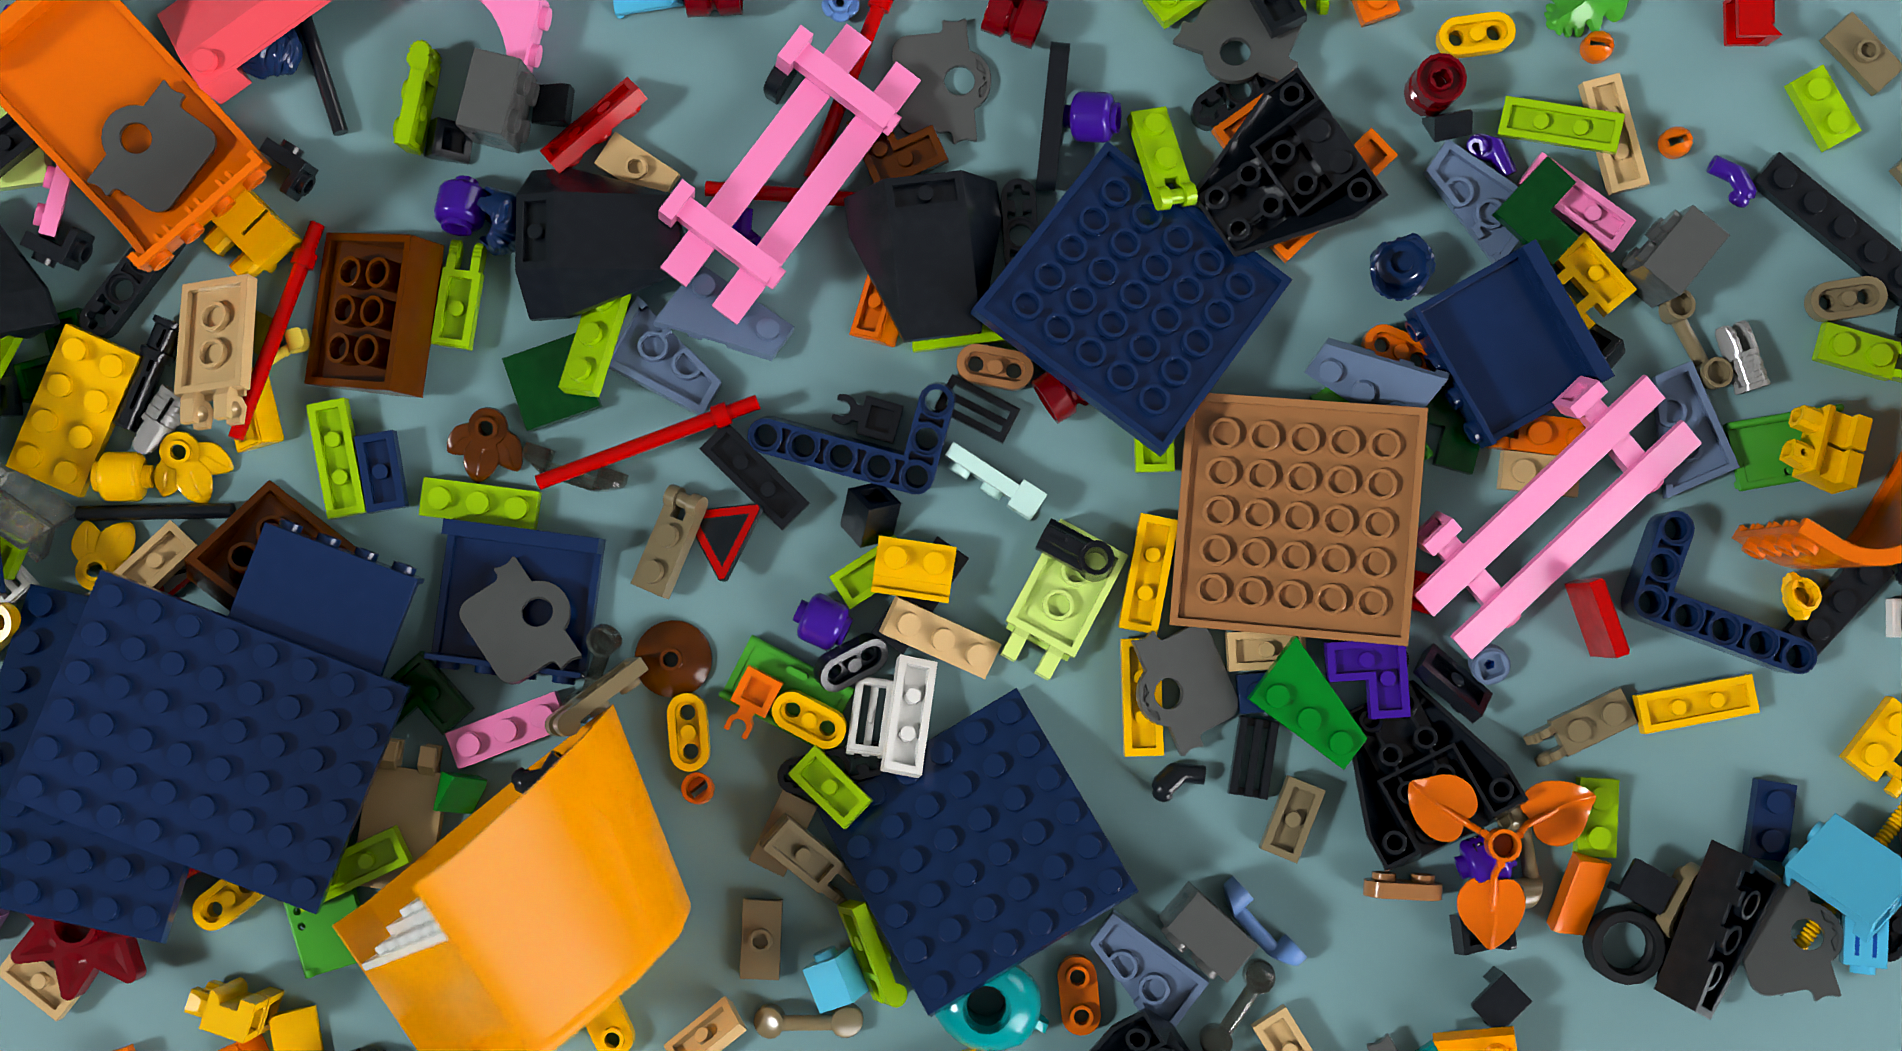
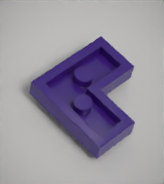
M1355 641L1324 642L1326 680L1328 682L1365 680L1369 719L1411 717L1406 646Z

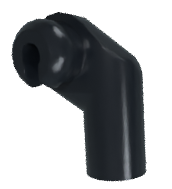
M552 750L541 769L529 770L521 767L515 770L511 776V782L515 790L521 794L527 792L563 754Z

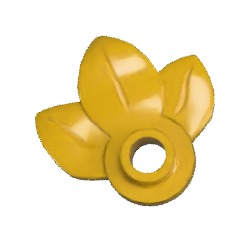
M176 431L165 436L160 443L159 455L161 460L154 469L153 480L157 490L163 497L169 496L179 489L182 495L193 502L209 503L213 493L212 475L230 472L234 469V465L230 456L218 444L214 442H198L192 434ZM174 445H182L185 448L186 455L184 458H178L173 454L172 449Z
M88 520L78 526L71 541V550L78 560L75 567V577L83 588L92 591L97 577H91L88 574L90 567L101 565L103 570L114 572L133 554L136 543L134 525L131 522L116 523L105 528L102 532Z

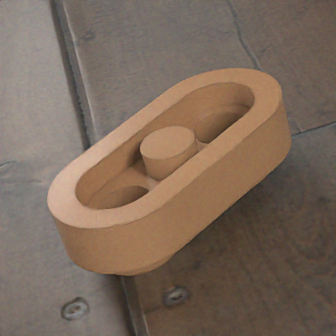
M970 344L964 347L957 357V371L959 375L971 384L1018 391L1025 388L1033 376L1034 368L1031 359L1020 351L983 344ZM971 359H980L983 362V368L977 372L972 371L968 366ZM1011 365H1016L1020 368L1021 375L1018 378H1010L1006 373V369Z
M1372 871V877L1364 878V896L1398 900H1442L1443 883L1436 882L1435 875L1411 873V879H1396V873Z

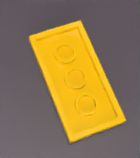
M65 324L5 466L78 498L85 497L91 484L92 464L94 461H99L105 451L115 427L113 421L117 417L143 356L73 324Z

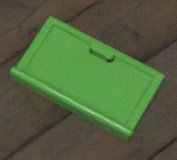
M1835 404L1836 411L1842 412L1844 410L1843 404ZM1791 412L1728 422L1723 425L1725 435L1740 466L1734 470L1736 478L1734 482L1735 489L1746 491L1801 481L1792 477L1793 467L1779 460L1782 447L1786 441L1792 439L1801 440L1802 432L1791 428L1788 424Z
M752 635L726 686L719 692V697L740 707V705L730 701L748 665H752L784 682L778 696L787 690H799L841 713L845 710L855 689L849 686L838 692L827 691L815 680L813 666ZM791 702L787 704V711L791 715H798L800 707L798 704ZM772 708L770 709L765 719L757 714L754 715L766 721L767 723L783 730L784 732L800 739L801 741L811 746H814L813 744L779 727L773 719ZM823 721L821 724L822 730L826 733H832L835 729L831 721Z
M356 888L324 902L320 912L317 914L308 911L301 913L300 908L284 903L306 979L357 963L332 927L333 924L361 906Z

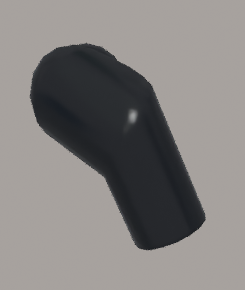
M1176 762L1168 764L1153 779V797L1160 802H1167L1173 798V793L1183 783L1204 785L1206 766Z

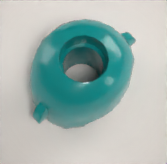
M1019 964L983 985L998 989L1005 997L1004 1004L995 1014L984 1016L972 1011L967 1002L971 993L935 1014L948 1034L960 1044L979 1051H1004L1020 1046L1031 1036L1034 1030L1046 1033L1049 1025V1020L1040 1013L1041 996L1039 986L1033 977Z

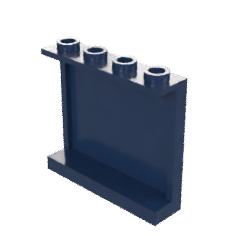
M1536 239L1404 313L1407 319L1405 321L1406 330L1415 342L1419 341L1427 354L1424 356V360L1429 370L1435 372L1438 369L1450 373L1448 380L1444 384L1446 387L1444 390L1445 398L1454 410L1458 409L1466 422L1463 424L1466 435L1474 444L1478 443L1481 449L1496 444L1497 440L1556 408L1552 402L1580 375L1599 380L1601 383L1615 376Z
M280 518L278 524L265 522L228 617L383 676L416 589L425 580L415 575L417 568L395 560L392 566L377 561L378 553L356 546L354 552L341 548L339 546L342 540L318 532L317 537L314 538L302 533L304 526Z
M443 518L441 534L447 535L432 650L424 654V659L436 660V668L459 670L461 663L475 665V673L497 675L460 619V608L467 599L497 580L494 568L505 565L515 556L531 581L550 582L558 586L565 593L571 607V618L565 631L582 655V658L568 663L564 670H561L557 664L551 663L537 673L552 675L551 682L575 685L576 678H587L606 539ZM543 599L532 600L523 610V620L533 627L545 625L552 617V605ZM535 673L534 675H532V676L529 677L528 679H529V680H536V679H537V673Z

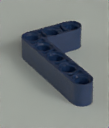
M944 382L931 383L922 390L905 451L776 416H765L751 424L747 438L754 450L766 455L909 494L919 495L925 493L931 487L936 477L956 396L954 390ZM935 389L943 391L948 397L947 407L940 411L932 409L927 403L928 393ZM762 424H769L776 430L777 439L774 444H765L760 440L758 431ZM925 427L933 429L937 433L938 443L931 448L921 446L917 440V433L920 429ZM805 434L813 439L815 448L812 454H802L797 450L795 443L798 435ZM836 445H845L851 450V463L842 465L834 460L833 449ZM882 455L889 460L890 470L887 474L878 475L872 471L870 467L872 456ZM914 465L924 467L928 474L927 482L921 485L911 483L907 477L909 467Z
M1681 511L1663 512L1655 514L1649 519L1621 595V608L1628 617L1776 672L1804 674L1814 668L1817 663V652L1812 643L1807 640L1674 592L1694 536V522L1688 514ZM1668 519L1674 523L1676 528L1672 539L1664 531V526ZM1655 556H1658L1663 563V570L1659 575H1656L1651 567ZM1643 592L1650 598V607L1646 612H1643L1638 604L1639 597ZM1680 606L1686 610L1687 614L1686 621L1682 625L1678 624L1675 617L1676 610ZM1716 620H1720L1723 625V633L1718 639L1712 631ZM1754 633L1759 637L1760 641L1759 647L1755 652L1752 651L1749 644L1750 638ZM1791 647L1796 652V660L1792 665L1788 663L1786 657Z

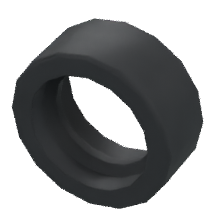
M1623 906L1603 909L1592 917L1582 940L1584 955L1591 967L1615 983L1624 985L1643 983L1655 976L1664 962L1666 952L1664 934L1654 920L1635 909ZM1627 922L1641 929L1646 945L1644 954L1638 963L1630 968L1622 969L1614 967L1607 962L1602 952V943L1610 927L1617 923Z

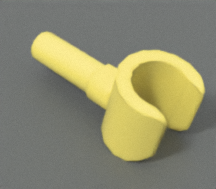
M295 327L285 331L284 337L287 345L278 349L273 365L290 354L309 350L310 338L307 329L301 330L299 327Z

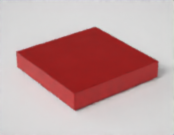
M1576 579L1564 583L1590 657L1619 658L1630 654V649L1605 579Z

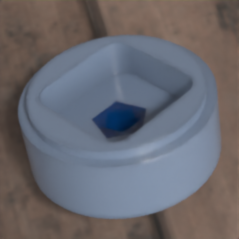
M1490 643L1473 659H1468V667L1477 681L1487 685L1497 684L1504 680L1511 667L1510 659L1504 650L1498 645Z

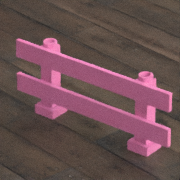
M847 23L824 53H821L811 45L814 34L802 25L799 26L777 55L775 67L787 76L794 68L805 78L706 208L694 200L695 188L682 179L658 210V219L670 228L678 221L688 229V232L660 267V269L683 286H688L714 250L740 268L712 304L714 309L736 325L739 324L766 286L772 290L776 287L786 273V270L781 266L882 132L887 136L892 133L902 118L897 112L921 82L918 77L897 61L874 92L851 76L849 72L871 45V41ZM830 97L834 98L855 114V117L757 246L734 230L732 226Z
M1580 375L1552 403L1561 414L1579 419L1586 429L1464 544L1456 536L1462 528L1452 517L1436 511L1418 528L1417 547L1433 557L1437 555L1443 564L1413 591V596L1432 616H1435L1464 588L1481 605L1450 636L1470 659L1479 654L1505 628L1513 626L1527 607L1644 497L1658 490L1663 485L1664 479L1702 444L1683 420H1679L1646 452L1630 435L1629 432L1665 399L1648 376L1642 375L1615 402L1607 407L1601 400L1608 393L1599 380ZM1608 454L1623 474L1501 588L1485 568L1598 461Z

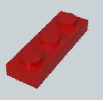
M626 77L544 146L540 152L559 174L566 168H573L581 161L583 154L594 144H600L608 139L614 127L623 120L635 116L640 111L641 105L648 98L634 82Z

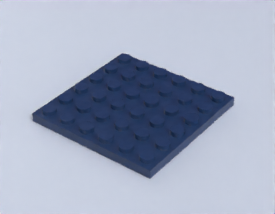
M1107 141L973 307L970 314L1161 457L1293 279L1257 252L1235 258L1206 215L1194 205L1182 207L1180 204H1175L1169 210L1157 211L1154 207L1142 167Z
M1017 688L926 742L922 776L919 778L883 772L878 776L866 778L856 783L873 801L847 829H843L823 808L817 807L822 821L927 1015L930 1017L1139 892Z

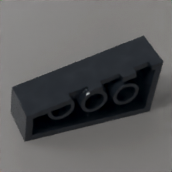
M1711 840L1664 964L1657 973V982L1654 990L1711 1020L1783 879L1755 859Z

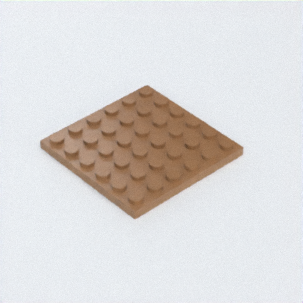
M1208 393L1185 425L1169 625L1408 646L1428 408Z

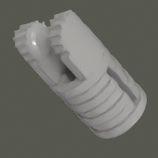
M1746 320L1736 322V324H1733V327L1727 325L1715 329V337L1722 358L1726 359L1733 368L1731 384L1734 387L1735 395L1771 384L1770 379L1767 377L1766 368L1763 365V359L1760 357V350L1754 334Z
M165 384L160 386V390L153 397V401L149 403L148 409L142 414L141 418L144 422L136 432L137 436H134L132 441L134 450L142 455L157 451L156 449L159 448L163 438L172 432H176V428L181 424V398L175 396L174 389Z

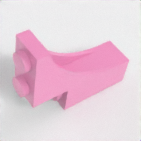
M479 0L495 18L503 36L506 54L520 58L532 73L533 68H538L541 63L543 47L540 45L542 33L543 31H548L552 20V9L549 8L550 5L547 0Z

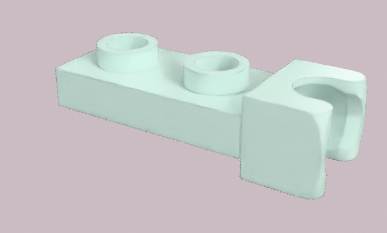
M955 442L952 443L945 454V458L951 461L947 466L951 471L966 480L971 474L983 482L980 487L982 491L998 501L1002 496L1010 500L1007 507L1028 521L1033 518L1047 496L1045 492L1025 479L1019 485Z

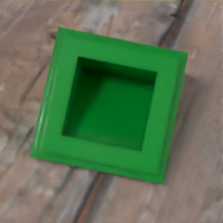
M441 771L433 810L472 814L486 788L487 779L473 774Z

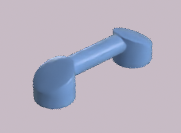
M1231 876L1224 883L1223 889L1232 917L1236 919L1267 955L1283 963L1299 966L1307 959V956L1286 934L1278 941L1269 934L1246 908L1254 898Z

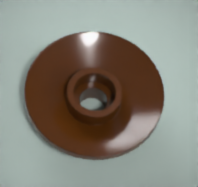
M670 620L652 626L640 638L635 650V657H641L649 669L639 679L650 691L663 697L674 698L683 693H693L706 681L712 666V651L707 638L698 628L683 621ZM668 652H674L678 656V663L674 667H670L665 663V655Z

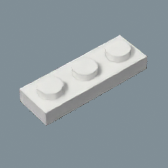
M902 654L897 657L880 771L913 778L922 776L938 662Z

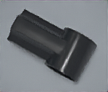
M1052 518L1045 527L1035 550L1079 572L1085 580L1091 582L1105 579L1109 575L1114 562V552L1107 543L1092 540ZM1090 553H1098L1104 557L1106 566L1100 570L1091 569L1085 563V557Z

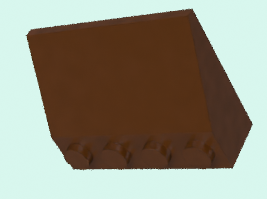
M326 232L304 384L392 396L423 398L445 245L408 234Z
M268 480L185 558L186 576L230 611L265 522L278 524L280 518L304 526L302 533L316 538L318 532L333 536L342 540L339 547L352 552L355 551L356 546L276 484Z

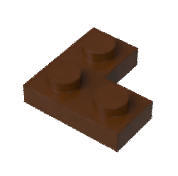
M933 125L927 126L899 140L896 139L893 131L889 136L882 132L863 158L873 183L886 178L922 175L949 163Z

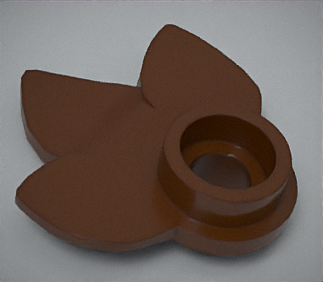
M492 407L478 409L471 415L469 422L457 425L449 434L447 452L454 455H464L463 463L465 470L476 483H480L490 477L498 465L516 472L522 467L523 447L521 441L516 435L508 431L507 419L498 409ZM482 421H488L492 424L493 432L491 434L485 433L482 430Z

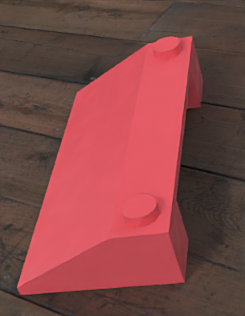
M177 0L158 13L157 16L177 55L202 91L222 105L252 83L247 74L242 70V64L332 0Z

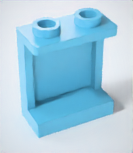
M1835 813L1825 824L1819 821L1811 829L1806 838L1808 842L1801 850L1794 847L1787 854L1782 862V866L1785 868L1783 883L1790 887L1797 881L1855 922L1852 933L1867 943L1902 905V857Z

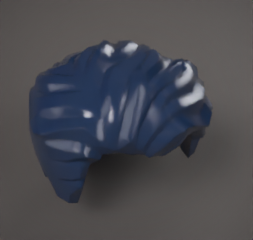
M294 29L290 30L242 64V70L262 80H266L270 76L279 77L280 75L289 76L294 74L303 57V45L299 41L296 31Z
M485 186L484 190L489 196L480 197L477 205L486 212L485 219L492 226L489 234L481 236L479 241L486 246V249L492 255L504 256L515 252L516 194L495 187Z
M1416 233L1397 237L1393 241L1382 242L1370 255V275L1374 289L1381 296H1385L1387 299H1395L1396 301L1409 300L1416 296L1426 286L1435 272L1436 263L1432 248Z

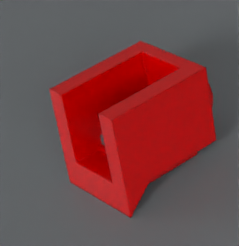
M1775 0L1723 1L1724 46H1768L1782 36L1774 26Z

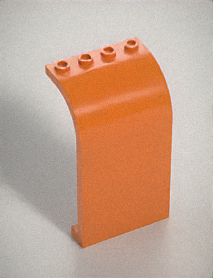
M16 0L0 13V106L122 233L136 251H132L126 257L138 269L151 272L152 270L158 271L165 267L174 258L172 254L184 243L187 245L195 241L205 231L203 226L215 216L219 218L225 215L236 204L234 200L245 190L251 191L255 189L267 177L265 173L272 168V165L222 108L200 89L193 77L121 0ZM165 80L174 91L186 95L181 105L183 110L214 132L217 138V148L173 208L164 213H155L146 209L121 190L114 191L108 197L99 186L88 183L87 179L106 156L101 134L107 118L114 111L125 106H144L161 82ZM132 124L123 131L121 141L123 147L128 152L138 154L149 148L152 142V135L145 125Z
M1902 450L1858 524L1846 539L1839 538L1808 518H1803L1800 524L1791 519L1790 521L1785 520L1783 525L1776 521H1773V523L1768 522L1766 527L1759 523L1756 525L1754 523L1751 524L1750 528L1739 525L1732 539L1743 545L1741 550L1747 555L1758 560L1765 558L1775 564L1792 569L1870 567L1902 563Z

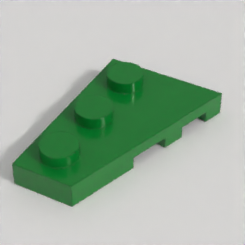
M1293 636L1247 699L1344 770L1367 740V737L1298 638Z

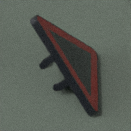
M754 503L708 508L695 537L719 581L726 582L731 576L763 513L762 505Z

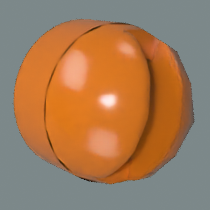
M1603 30L1591 32L1580 44V54L1590 64L1604 62L1610 57L1614 49V39L1608 32ZM1591 41L1601 42V43H1604L1605 46H1603V45H1590V42H1591Z
M1674 126L1667 129L1658 139V149L1668 159H1678L1690 151L1693 144L1691 132L1682 126ZM1683 138L1684 142L1670 146V139Z
M694 772L687 775L682 782V795L690 803L701 805L707 803L714 795V783L706 774ZM707 782L708 787L694 798L691 793L701 788Z

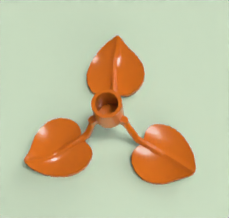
M1440 774L1414 779L1409 783V807L1417 825L1424 833L1441 842H1452L1459 838L1463 826L1484 837V848L1487 854L1496 859L1490 880L1479 883L1475 878H1471L1461 887L1457 895V910L1461 920L1485 948L1492 950L1504 943L1514 933L1524 915L1525 895L1520 884L1512 879L1498 880V875L1505 867V862H1511L1520 855L1522 850L1520 839L1524 837L1528 828L1533 826L1536 838L1547 845L1558 847L1572 843L1581 835L1587 824L1590 811L1596 800V795L1593 792L1566 781L1550 780L1536 783L1525 791L1529 800L1520 807L1529 819L1523 822L1516 832L1501 827L1487 831L1468 820L1475 814L1478 800L1474 789L1464 779L1454 775Z

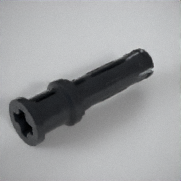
M154 314L152 319L155 325L146 344H141L139 349L140 355L143 356L128 388L117 417L113 421V424L133 432H137L142 421L141 416L147 410L165 366H170L175 361L173 353L178 344L179 323Z

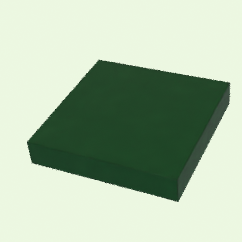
M576 333L502 358L525 428L528 432L602 407L598 397L566 394L558 387Z

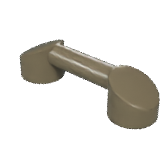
M1684 290L1680 296L1660 304L1659 316L1665 324L1672 325L1689 358L1693 362L1704 388L1715 390L1727 386L1733 379L1731 364L1722 357L1709 359L1687 320L1696 308L1693 295L1689 291Z
M1519 806L1496 821L1501 828L1517 831L1522 823L1529 818ZM1531 827L1525 832L1524 837L1520 839L1522 850L1519 856L1523 877L1512 879L1520 884L1524 892L1525 909L1533 908L1539 902L1543 892V880L1538 873Z
M768 1003L762 1005L757 1010L754 1016V1027L758 1034L767 1039L776 1038L782 1031L832 1030L835 1035L841 1038H849L860 1031L864 1016L862 1010L854 1003L836 1008L832 1015H785L780 1006Z

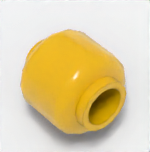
M108 451L102 454L99 461L93 462L91 467V485L93 490L99 492L105 501H141L145 497L148 488H154L155 486L153 480L155 468L153 465H148L146 458L141 453Z

